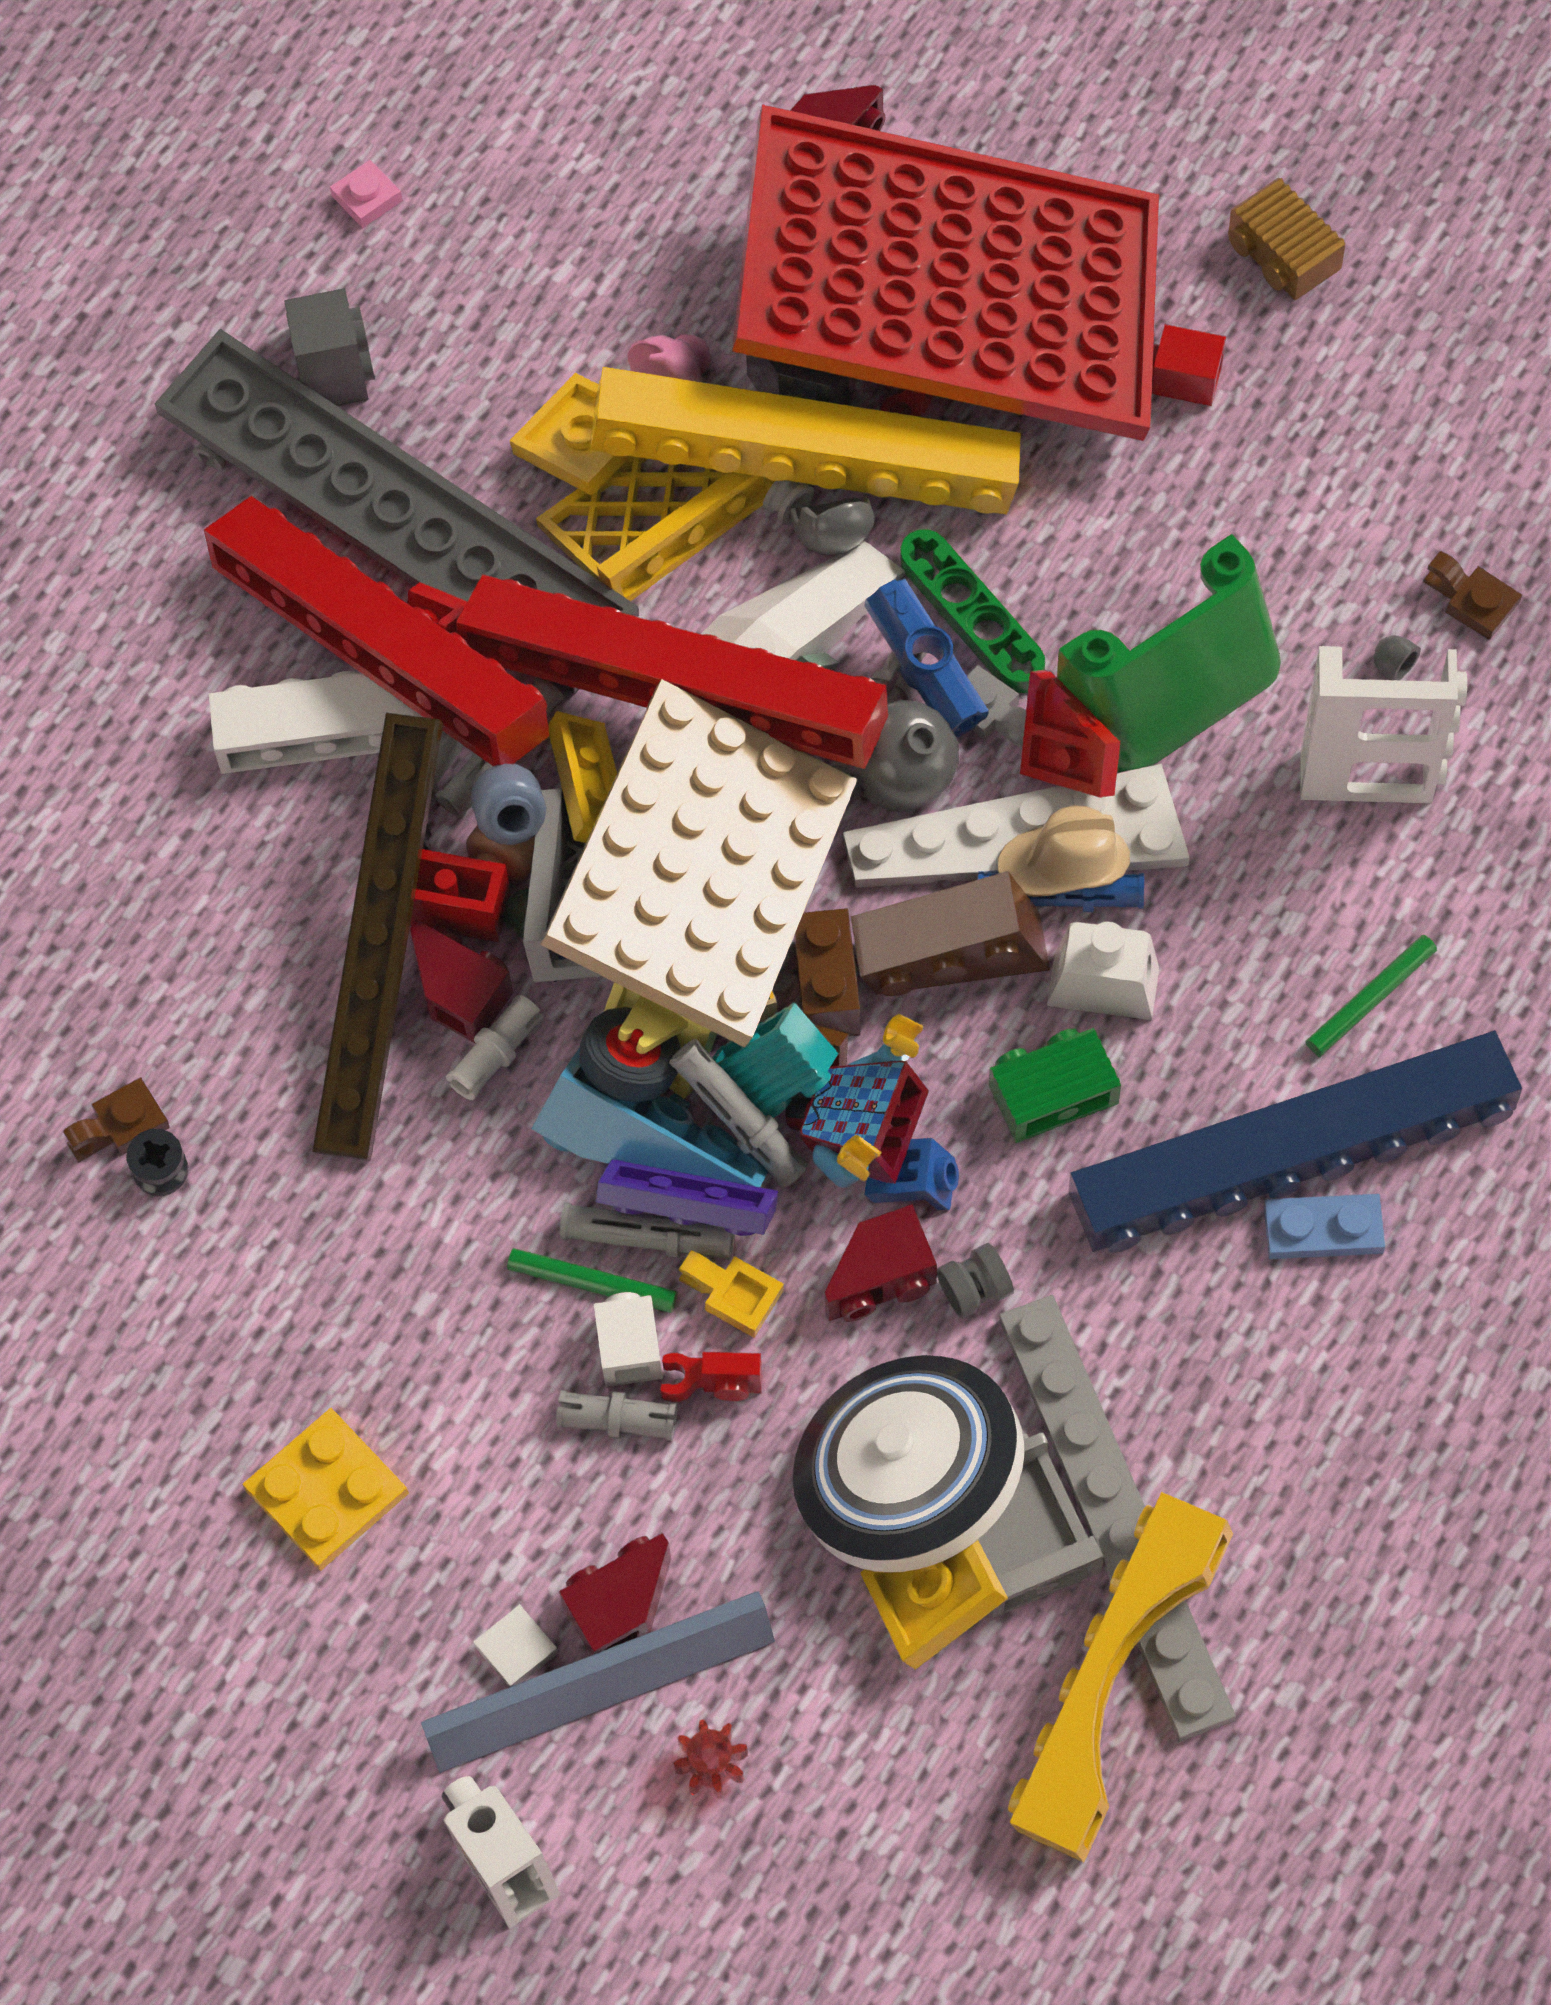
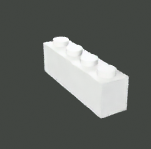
M342 671L331 677L312 680L290 678L282 680L275 685L253 688L243 685L232 686L223 692L209 693L214 752L221 774L379 753L386 712L422 717L365 675L353 671Z

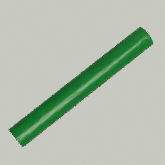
M1421 935L1305 1041L1306 1046L1318 1057L1323 1056L1437 951L1435 943L1428 936Z
M516 1248L511 1250L508 1259L507 1270L610 1297L614 1294L625 1292L636 1293L640 1297L651 1295L653 1309L668 1313L673 1312L678 1296V1291Z

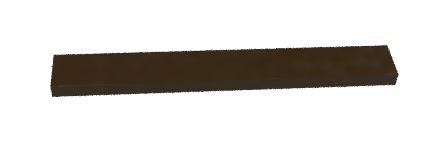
M387 712L385 714L312 1151L314 1153L371 1161L441 742L443 722L440 719Z

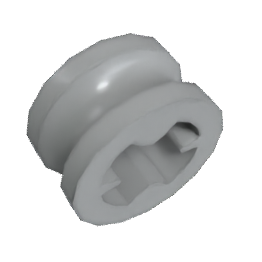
M787 480L775 481L764 498L763 508L770 514L778 512V520L784 525H790L792 523L790 509L794 507H808L814 496V488L806 483L800 484L799 482Z

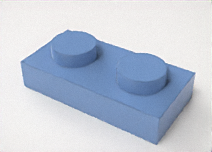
M1380 1194L1265 1199L1264 1215L1269 1259L1384 1254L1385 1239Z

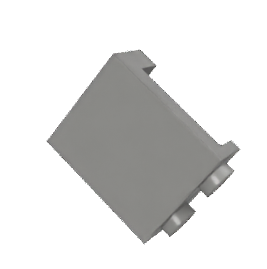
M1043 1432L1028 1437L1027 1433H1023L1024 1461L1017 1488L999 1519L978 1539L1008 1597L1005 1602L990 1612L993 1618L1101 1573L1103 1554L1094 1535L1087 1537L1049 1457L1048 1441Z

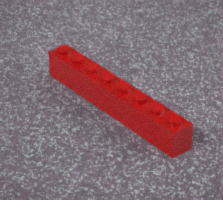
M250 496L204 529L212 568L422 717L440 719L443 722L442 731L490 765L514 764L550 736L546 714L547 703L536 687L531 684L524 685L508 674L497 660L493 658L487 659L469 647L459 634L455 632L449 633L433 622L423 609L417 606L412 607L401 600L384 582H375L362 573L349 558L345 556L339 557L323 546L322 542L313 533H305L290 523L278 509L269 508L253 496Z
M482 574L456 621L458 634L467 642L469 647L487 659L493 658L506 669L647 708L654 690L662 679L768 733L770 737L792 749L862 769L866 768L888 718L886 685L876 683L870 678L864 676L854 677L825 669L813 662H800L774 655L762 648H749L734 644L711 634L702 635L673 627L664 621L643 619L622 613L613 607H600L574 600L562 593H549L523 586L521 583L510 579L502 580Z

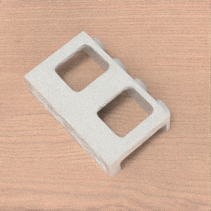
M1319 646L1300 750V800L1432 803L1436 785H1445L1447 759H1452L1454 733L1459 732L1460 706H1465L1467 698V673L1457 671V650L1448 649L1440 682L1343 679L1342 647ZM1374 708L1433 710L1428 735L1362 733L1359 731L1362 713L1365 710ZM1358 762L1423 764V784L1348 781L1352 765Z

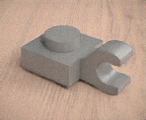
M977 665L967 677L988 708L989 714L985 720L980 722L971 731L985 741L996 730L1022 749L1026 709L1018 707L1019 694Z

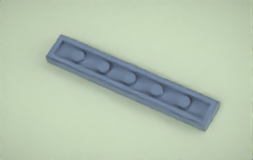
M759 1591L753 1592L421 1722L439 1773L774 1643L775 1640L766 1606Z

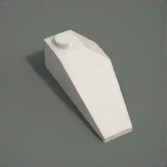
M864 541L850 551L838 554L719 615L701 634H711L724 641L749 648H762L774 655L796 661L799 656L827 653L867 613L864 607L866 598L876 592L880 586L894 579L900 580L905 575V571Z

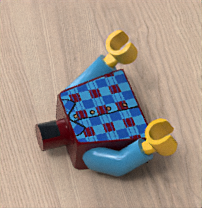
M901 1014L895 1015L887 1024L883 1034L884 1044L878 1051L848 1065L831 1066L828 1070L831 1078L822 1089L815 1093L812 1098L792 1097V1101L786 1107L785 1119L788 1127L791 1130L800 1131V1138L813 1153L814 1164L840 1188L850 1187L858 1180L866 1181L868 1177L886 1183H896L910 1140L913 1137L928 1096V1088L907 1063L909 1057L914 1058L918 1054L919 1045L914 1039L922 1032L923 1026Z

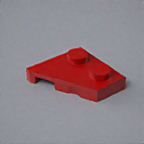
M1030 671L1020 774L1099 798L1115 796L1120 741L1051 671Z

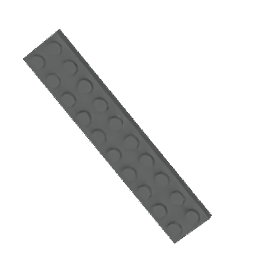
M222 329L216 332L154 403L157 414L413 586L421 582L468 601L483 574L502 580H514L523 586L549 593H562L574 600L596 606L613 607L622 613L639 617L637 605ZM560 684L573 694H576L579 690L574 687Z

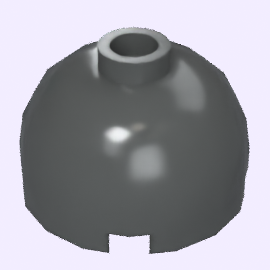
M898 700L888 704V718L866 768L862 769L848 764L847 766L851 777L856 775L859 784L865 789L862 794L871 803L888 811L910 813L932 803L949 787L959 764V745L949 723L937 710L919 701Z

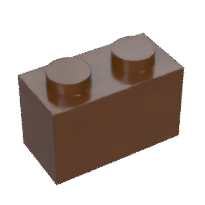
M848 908L804 912L794 934L802 1012L815 1025L847 1033L848 1037L861 1035L860 1003Z

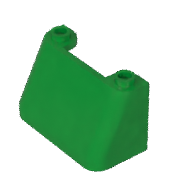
M1233 534L1212 546L1203 555L1200 563V578L1213 595L1133 649L1129 650L1118 637L1104 630H1089L1059 648L1057 678L1120 741L1117 773L1155 765L1270 687L1278 677L1281 665L1280 652L1255 562L1247 549Z

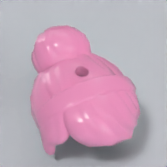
M682 334L675 339L664 335L651 336L632 344L627 354L630 371L702 382L701 375L707 371L711 362L710 348L706 341L689 334Z

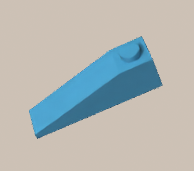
M580 1047L560 1075L531 1128L541 1134L544 1140L557 1150L570 1151L579 1157L607 1164L614 1159L761 1187L768 1174L766 1168L751 1153L744 1154L737 1146L738 1140L721 1127L705 1125L701 1128L695 1124L693 1116L688 1110L691 1104L676 1093L671 1095L670 1098L658 1096L653 1100L631 1102L615 1099L599 1091L586 1078L579 1063Z

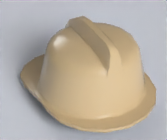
M1076 805L1061 808L1048 818L1044 827L1017 835L1004 846L998 857V873L1009 871L1026 895L1033 897L1051 896L1084 888L1109 885L1123 877L1130 865V850L1124 839L1115 832L1113 817L1102 814L1098 810L1087 806Z

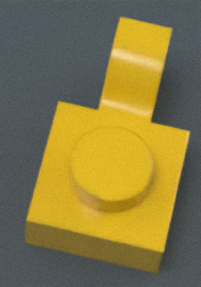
M691 1250L679 1268V1271L682 1272L679 1278L680 1282L701 1293L710 1294L705 1302V1311L753 1338L756 1337L784 1291V1283L736 1256L733 1257L725 1270L703 1255Z

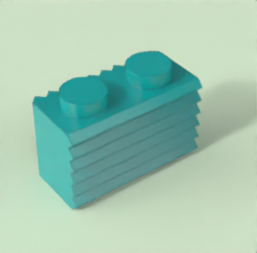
M793 1002L787 1008L785 1007L764 1022L759 1023L746 1047L729 1041L725 1046H721L712 1058L739 1086L756 1108L765 1116L771 1115L775 1118L786 1109L792 1101L791 1097L801 1092L805 1097H810L827 1084L831 1078L828 1070L839 1053L796 1003Z

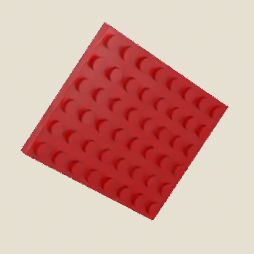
M762 104L757 121L732 352L1144 441L1150 430L1159 194Z

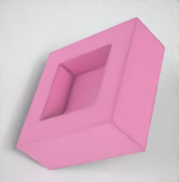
M371 160L330 186L332 197L362 228L403 201L401 191Z

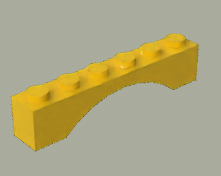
M1163 1492L1160 1493L1154 1507L1146 1505L1134 1531V1538L1139 1541L1131 1559L1128 1561L1123 1558L1117 1565L1111 1578L1109 1592L1114 1593L1109 1607L1105 1615L1097 1613L1094 1616L1087 1630L1084 1646L1088 1647L1089 1650L1080 1670L1074 1667L1071 1668L1062 1684L1059 1701L1064 1704L1054 1725L1047 1722L1037 1738L1033 1755L1039 1759L1029 1780L1025 1778L1019 1780L1011 1795L1008 1812L1013 1813L1010 1824L1017 1832L1083 1863L1085 1862L1109 1809L1102 1779L1100 1740L1104 1711L1115 1678L1133 1647L1155 1622L1184 1600L1210 1587L1233 1536L1228 1520Z

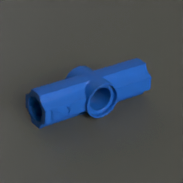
M894 579L880 586L876 592L866 598L864 607L898 659L901 677H903L909 687L918 691L927 706L937 710L946 719L955 736L958 738L966 734L985 720L989 710L953 655V643L950 636L943 629L934 625L906 579L898 581ZM921 652L930 653L937 658L938 662L931 665L923 664L914 655Z

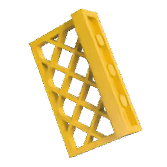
M630 456L593 496L580 489H576L538 516L536 521L538 527L581 569L629 601H632L763 505L768 490L775 481L766 477L742 473L714 472V469L705 468L704 472H677L678 464H669L668 472H641V464L647 459ZM610 486L629 487L627 502H600L601 492ZM638 487H666L664 502H636ZM675 487H702V491L689 501L673 502ZM569 515L588 516L586 531H563L557 524ZM625 516L623 530L595 531L597 517ZM634 516H661V521L647 531H632ZM593 545H620V550L601 564L591 557Z

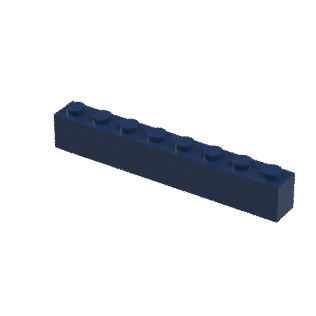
M1494 1030L1070 1172L1068 1193L1092 1252L1108 1248L1111 1253L1122 1252L1138 1244L1141 1240L1140 1236L1162 1230V1233L1165 1235L1181 1232L1190 1227L1195 1221L1194 1218L1214 1211L1219 1217L1228 1216L1246 1207L1248 1204L1247 1200L1268 1194L1272 1199L1285 1197L1298 1190L1303 1181L1322 1176V1179L1325 1181L1338 1179L1350 1173L1356 1163L1375 1158L1377 1163L1394 1160L1407 1151V1146L1425 1140L1430 1145L1447 1142L1460 1133V1128L1480 1122L1482 1127L1498 1125L1512 1116L1513 1110H1516L1523 1088L1498 1034Z

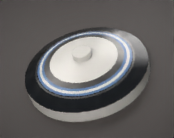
M933 1355L910 1356L882 1363L862 1372L842 1385L821 1405L806 1427L799 1442L793 1466V1489L797 1507L802 1518L825 1549L850 1565L878 1572H905L937 1564L960 1553L976 1542L993 1526L1008 1506L1019 1483L1023 1468L1024 1439L1022 1428L1012 1405L998 1384L986 1373L971 1364L954 1358Z

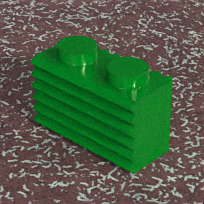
M1074 1028L1063 1030L1053 1035L1047 1041V1046L1029 1053L1023 1048L1011 1050L1001 1055L996 1060L995 1066L989 1069V1088L1015 1143L1022 1142L1119 1104L1120 1079L1116 1076L1115 1069L1112 1067L1106 1050L1103 1048L1094 1028L1081 1033Z

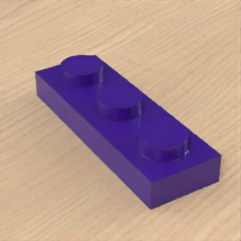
M612 1159L598 1181L596 1203L611 1205L615 1210L625 1214L647 1212L668 1216L671 1221L682 1225L704 1223L724 1227L727 1232L734 1235L749 1236L755 1233L765 1234L776 1212L778 1191Z

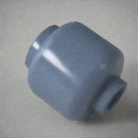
M517 764L496 765L479 775L472 787L470 801L478 828L488 839L499 844L516 845L528 841L539 832L545 821L547 807L539 782L529 770Z

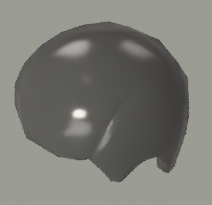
M868 497L864 498V502H861L858 498H849L827 504L790 509L793 526L799 541L806 549L821 555L843 554L860 545L866 540L875 520Z

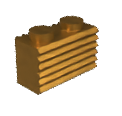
M1282 178L1275 179L1231 209L1228 237L1234 250L1243 257L1250 255L1262 267L1263 276L1268 284L1277 291L1284 289L1295 301L1342 269L1346 245L1344 239L1339 238L1337 232L1332 231L1330 225L1325 224L1323 218H1319L1316 211H1312L1309 204H1305L1303 199L1297 196L1296 191H1291L1289 184H1285Z

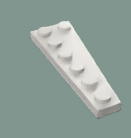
M1162 764L1117 773L1115 796L1099 798L1056 786L843 832V841L856 888L933 883L937 880H947L950 882L978 880V871L998 873V857L1008 842L1019 834L1044 827L1048 818L1061 808L1073 805L1087 806L1098 810L1102 814L1113 817L1115 832L1124 839L1130 850V865L1126 871L1184 867L1189 865L1190 857Z

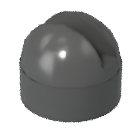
M1398 635L1387 636L1381 639L1375 648V667L1388 679L1401 680L1416 664L1421 648L1407 638Z

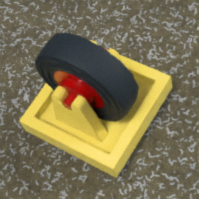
M614 982L604 1012L592 1019L582 1036L579 1063L586 1078L599 1091L615 1099L631 1102L653 1100L668 1089L685 1099L694 1088L669 1062L679 1049L693 1039H697L710 1054L717 1033Z

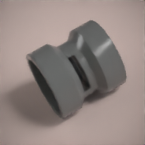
M985 1243L972 1250L970 1257L960 1263L950 1261L937 1268V1278L941 1289L960 1319L978 1312L980 1304L989 1299L1000 1301L1014 1294L1010 1275L999 1254L990 1243Z

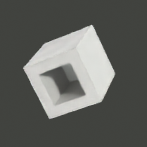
M625 1292L614 1294L608 1297L605 1302L595 1303L594 1311L605 1386L663 1379L651 1295L640 1297L636 1293Z

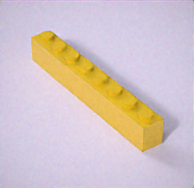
M602 367L595 400L590 450L607 452L614 456H633L658 460L670 465L684 464L710 468L722 473H742L766 477L773 481L787 480L818 485L825 489L838 488L870 493L877 497H896L921 501L928 505H947L972 509L985 514L998 513L1007 515L1019 483L1021 433Z

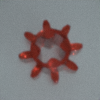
M702 1719L699 1721V1732L691 1739L684 1735L678 1736V1745L682 1751L687 1753V1757L679 1758L673 1762L675 1774L691 1773L689 1791L693 1796L704 1786L713 1788L715 1796L721 1799L723 1796L722 1785L728 1782L729 1779L736 1783L744 1782V1773L738 1766L734 1765V1761L745 1759L748 1756V1749L746 1744L731 1745L730 1741L733 1730L730 1723H727L722 1727L721 1731L708 1729V1724ZM709 1748H714L715 1754L719 1757V1767L714 1769H708L707 1764L703 1760V1751Z

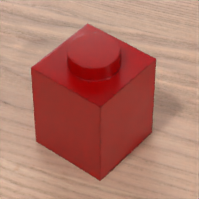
M1165 324L1160 344H1153L1152 394L1212 406L1223 365L1226 336Z

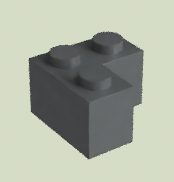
M345 288L284 300L300 381L336 406L369 400L365 381L375 380L367 337L360 306L349 308Z

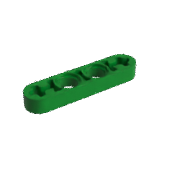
M920 529L909 533L903 539L900 546L901 568L905 571L906 576L994 677L1017 693H1028L1030 673L1026 674L1021 669L1012 673V659L1005 649L1011 644V654L1019 663L1024 664L1030 661V671L1045 670V655L1041 648L944 537L929 529ZM920 549L924 553L933 550V563L939 570L935 577L934 568L926 559L920 558L915 561V550ZM950 584H962L970 590L971 595L963 602L953 603L943 598L941 592ZM991 620L1001 625L1004 631L996 639L984 640L979 638L973 629L978 623Z

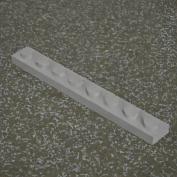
M1050 1295L999 1314V1322L1091 1536L1094 1535L1103 1554V1565L1111 1581L1119 1562L1123 1558L1130 1561L1139 1540L1134 1538V1531L1145 1505L1054 1296ZM1184 1600L1155 1622L1137 1643L1179 1742L1232 1723L1236 1718L1186 1600Z

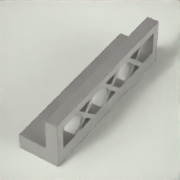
M562 788L541 790L547 809L545 821L539 832L535 835L523 938L534 982L600 977L601 975L569 959L559 960V954L540 945L569 882L567 879L571 877L583 849L571 842L573 833Z

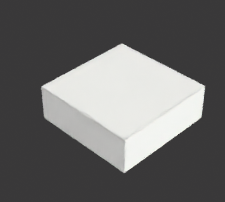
M520 1604L474 1641L475 1648L508 1687L524 1682L558 1654L557 1647Z

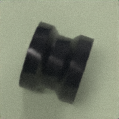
M149 1129L140 1132L131 1140L127 1148L126 1161L136 1185L143 1192L152 1196H165L175 1192L184 1184L188 1176L189 1165L180 1141L173 1133L164 1129ZM157 1155H163L165 1158H158Z

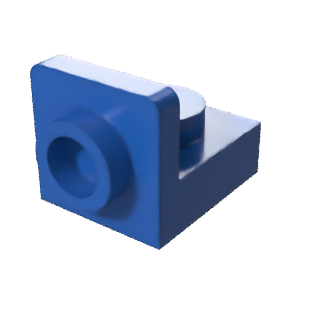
M933 1138L911 1139L896 1183H886L868 1177L864 1195L874 1203L926 1200L937 1210H950L952 1192L957 1188L959 1181V1171L955 1157Z

